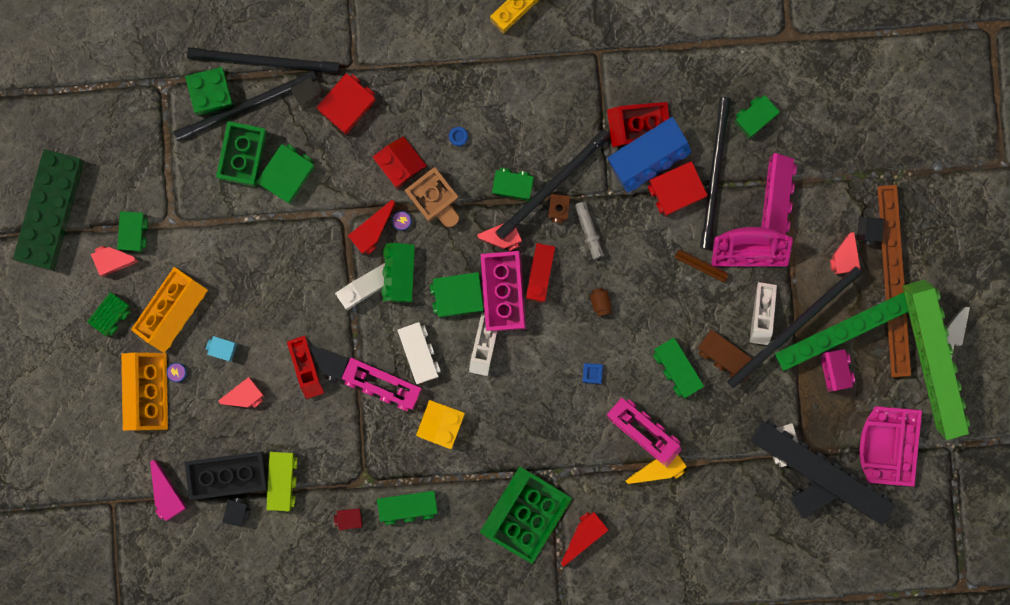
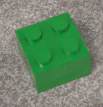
M223 67L185 76L194 113L197 116L234 106L226 72Z

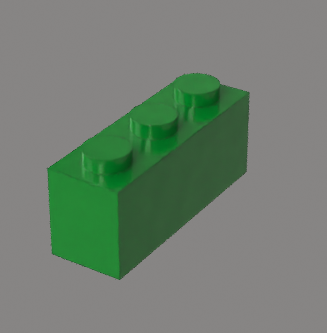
M386 244L383 251L385 266L382 271L384 285L381 291L383 301L412 302L414 244Z
M674 337L653 350L655 352L653 354L655 361L658 365L661 363L665 369L662 372L668 381L672 380L674 383L673 390L678 398L681 396L685 399L704 387Z
M435 490L377 499L380 522L384 521L385 525L395 524L397 519H404V522L415 521V517L423 516V519L434 518V514H438Z

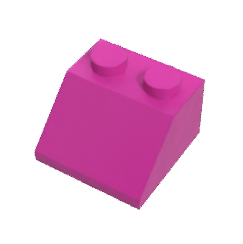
M845 349L820 354L828 392L853 387L852 383H855L853 371L850 372L848 364H851L849 353H846Z

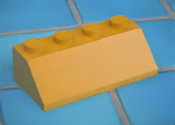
M173 267L131 330L148 344L165 353L182 330L186 321L193 314L197 305L204 298L208 289L176 267Z
M135 352L121 354L123 431L168 430L167 353Z

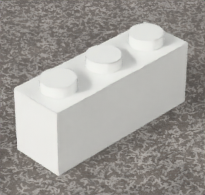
M418 322L398 329L416 384L438 378V373L441 371L438 362H433L431 355L434 354L431 343L427 344L425 337L428 336L425 325L421 326Z

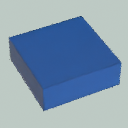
M584 363L582 382L602 384L603 364Z

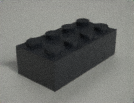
M264 451L185 462L189 500L268 490Z

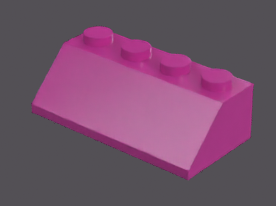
M773 153L769 158L761 227L773 229L784 234L789 232L790 221L787 220L788 213L792 211V202L789 200L790 194L794 193L795 183H792V175H796L797 170L794 158Z
M521 252L481 254L486 331L527 329Z

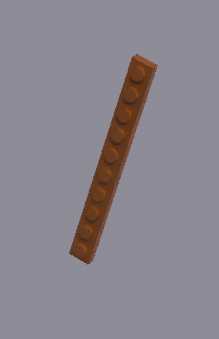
M897 185L877 186L879 218L884 219L881 247L885 301L904 292L902 287L904 285ZM905 313L887 322L891 377L911 376L907 314Z

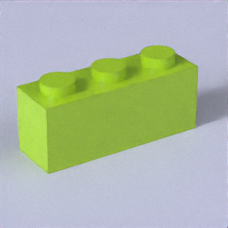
M270 452L266 510L291 511L292 507H295L296 497L292 496L293 488H296L297 483L294 469H297L298 457H295V453Z

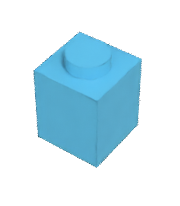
M213 336L212 340H208L206 346L207 354L232 362L237 343Z

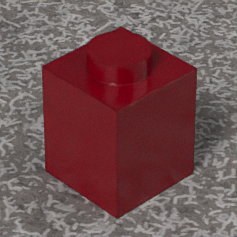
M361 508L336 511L337 515H334L335 527H339V530L363 527Z

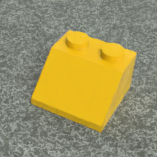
M429 400L416 436L452 449L465 413Z

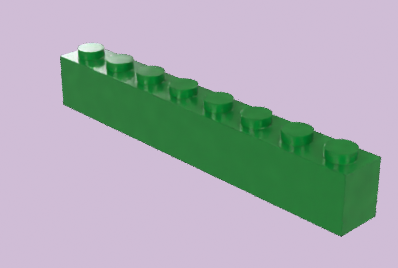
M904 292L775 353L774 355L782 371L790 369L907 313L908 308Z

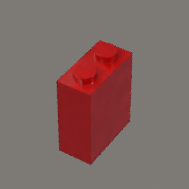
M347 73L316 107L321 114L346 135L376 102L375 93L368 87L364 89L359 84L361 81L353 74L349 76Z
M692 161L649 181L650 185L647 186L651 196H655L658 203H655L658 212L660 214L663 213L664 217L708 196Z

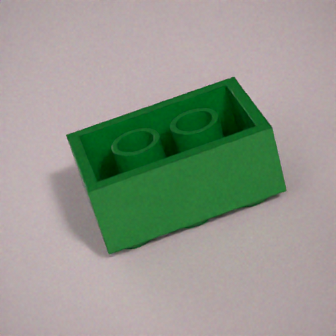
M227 121L216 178L221 181L256 187L268 133L265 128Z

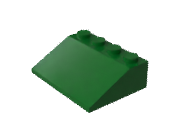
M519 466L480 530V533L533 564L572 498Z

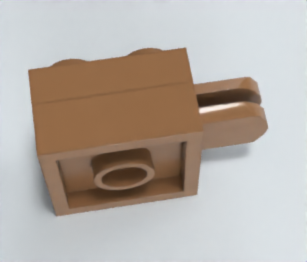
M435 167L404 190L428 222L438 217L445 227L451 228L457 225L459 215L452 205L459 200V197Z

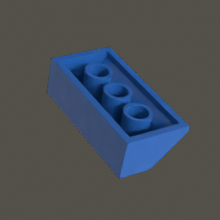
M671 117L607 158L616 179L625 191L629 193L646 181L653 179L657 174L669 169L676 162L685 159L692 152L674 118Z

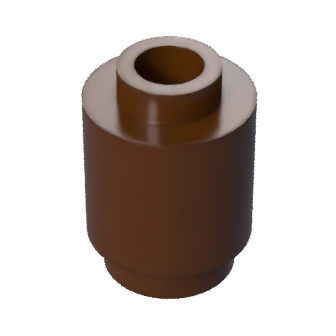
M603 287L592 290L593 294L589 296L597 317L612 313V303L608 290H603Z

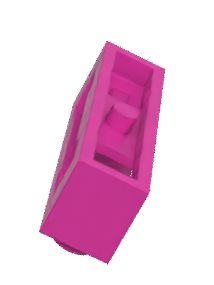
M350 358L342 376V379L346 380L345 385L354 389L356 385L362 387L363 393L373 396L374 393L381 396L379 400L389 404L391 401L398 403V408L407 412L409 408L414 409L422 390L420 387L353 358ZM361 367L368 370L370 375L395 386L400 384L407 387L410 391L399 388L397 394L405 397L403 401L394 397L395 394L375 385L355 380L356 377L365 380L367 373L358 370V368Z
M621 398L608 412V419L667 468L682 451L679 445L680 441L673 435L671 437L664 433L666 430L658 423L654 425L650 421L651 417L644 411L641 413L637 411V406L631 400L625 401ZM632 416L635 417L638 424L659 440L655 446L661 453L654 448L651 441L630 425L633 421Z

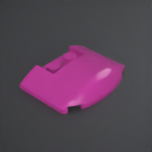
M764 227L733 229L715 237L711 265L788 266L793 238L782 232Z
M875 406L865 421L860 438V462L863 472L867 477L866 480L868 483L914 487L922 410Z

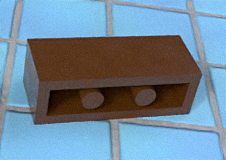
M712 329L709 330L696 348L700 351L698 355L705 360L710 358L715 362L714 366L722 372L724 370L728 371L730 378L752 359ZM749 374L746 378H744L741 382H745V381L747 380V378L750 376V374Z

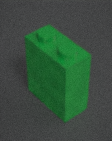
M281 144L257 180V183L290 205L315 166L312 164L313 160L305 154L301 157L296 153L297 149L287 144V146Z
M478 272L433 278L430 290L431 295H435L436 302H433L432 305L433 312L438 314V318L484 312Z

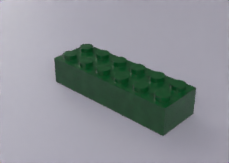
M43 149L13 260L55 271L85 163L84 160Z

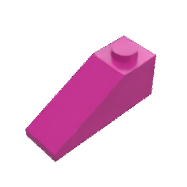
M152 460L150 464L154 501L157 507L155 511L161 520L169 521L188 507L158 461Z

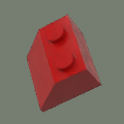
M404 136L387 145L373 156L374 161L396 189H399L427 167Z

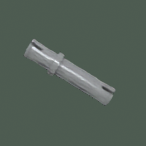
M586 201L574 205L592 258L603 257L604 253L599 241L600 236L595 231Z

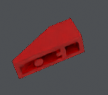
M393 200L348 235L363 255L365 253L369 255L377 249L375 245L378 244L396 205Z
M536 243L526 300L545 303L555 246Z
M305 335L287 341L298 382L305 398L309 399L323 394V387Z
M586 512L579 518L581 522L578 523L561 561L563 567L608 531L594 512L591 514Z

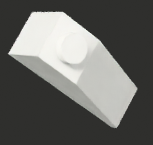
M385 263L335 293L347 311L383 287L384 277L382 271Z
M760 282L757 284L750 333L751 343L763 345L770 343L773 334L777 285Z
M483 312L481 313L469 372L488 376L497 331H486L485 313Z

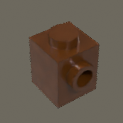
M551 194L548 219H552L553 223L563 224V221H567L570 196Z

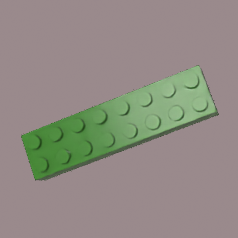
M925 279L903 285L936 430L946 440L969 434L968 427H970L968 417L964 415L963 409H966L964 399L960 397L959 391H962L959 380H956V364L951 359L953 349L947 341L949 332L942 320L945 318V315L938 303L940 293L937 288L935 289Z

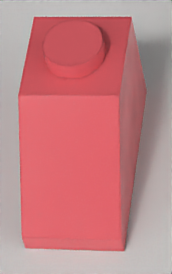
M503 224L477 234L480 241L503 250L507 248L509 251L520 247L519 243L522 242L516 227L504 240H501L495 234V231Z
M854 232L849 233L832 255L830 268L831 271H834L835 275L848 273L855 266L860 269Z
M106 246L95 249V253L91 254L98 273L102 277L138 262L137 258L110 247L106 248Z
M248 377L218 402L224 405L249 408L253 406L255 408L263 402L261 398L265 395L255 382Z

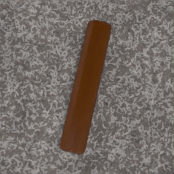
M678 250L675 255L677 260L721 282H725L729 274L682 250Z

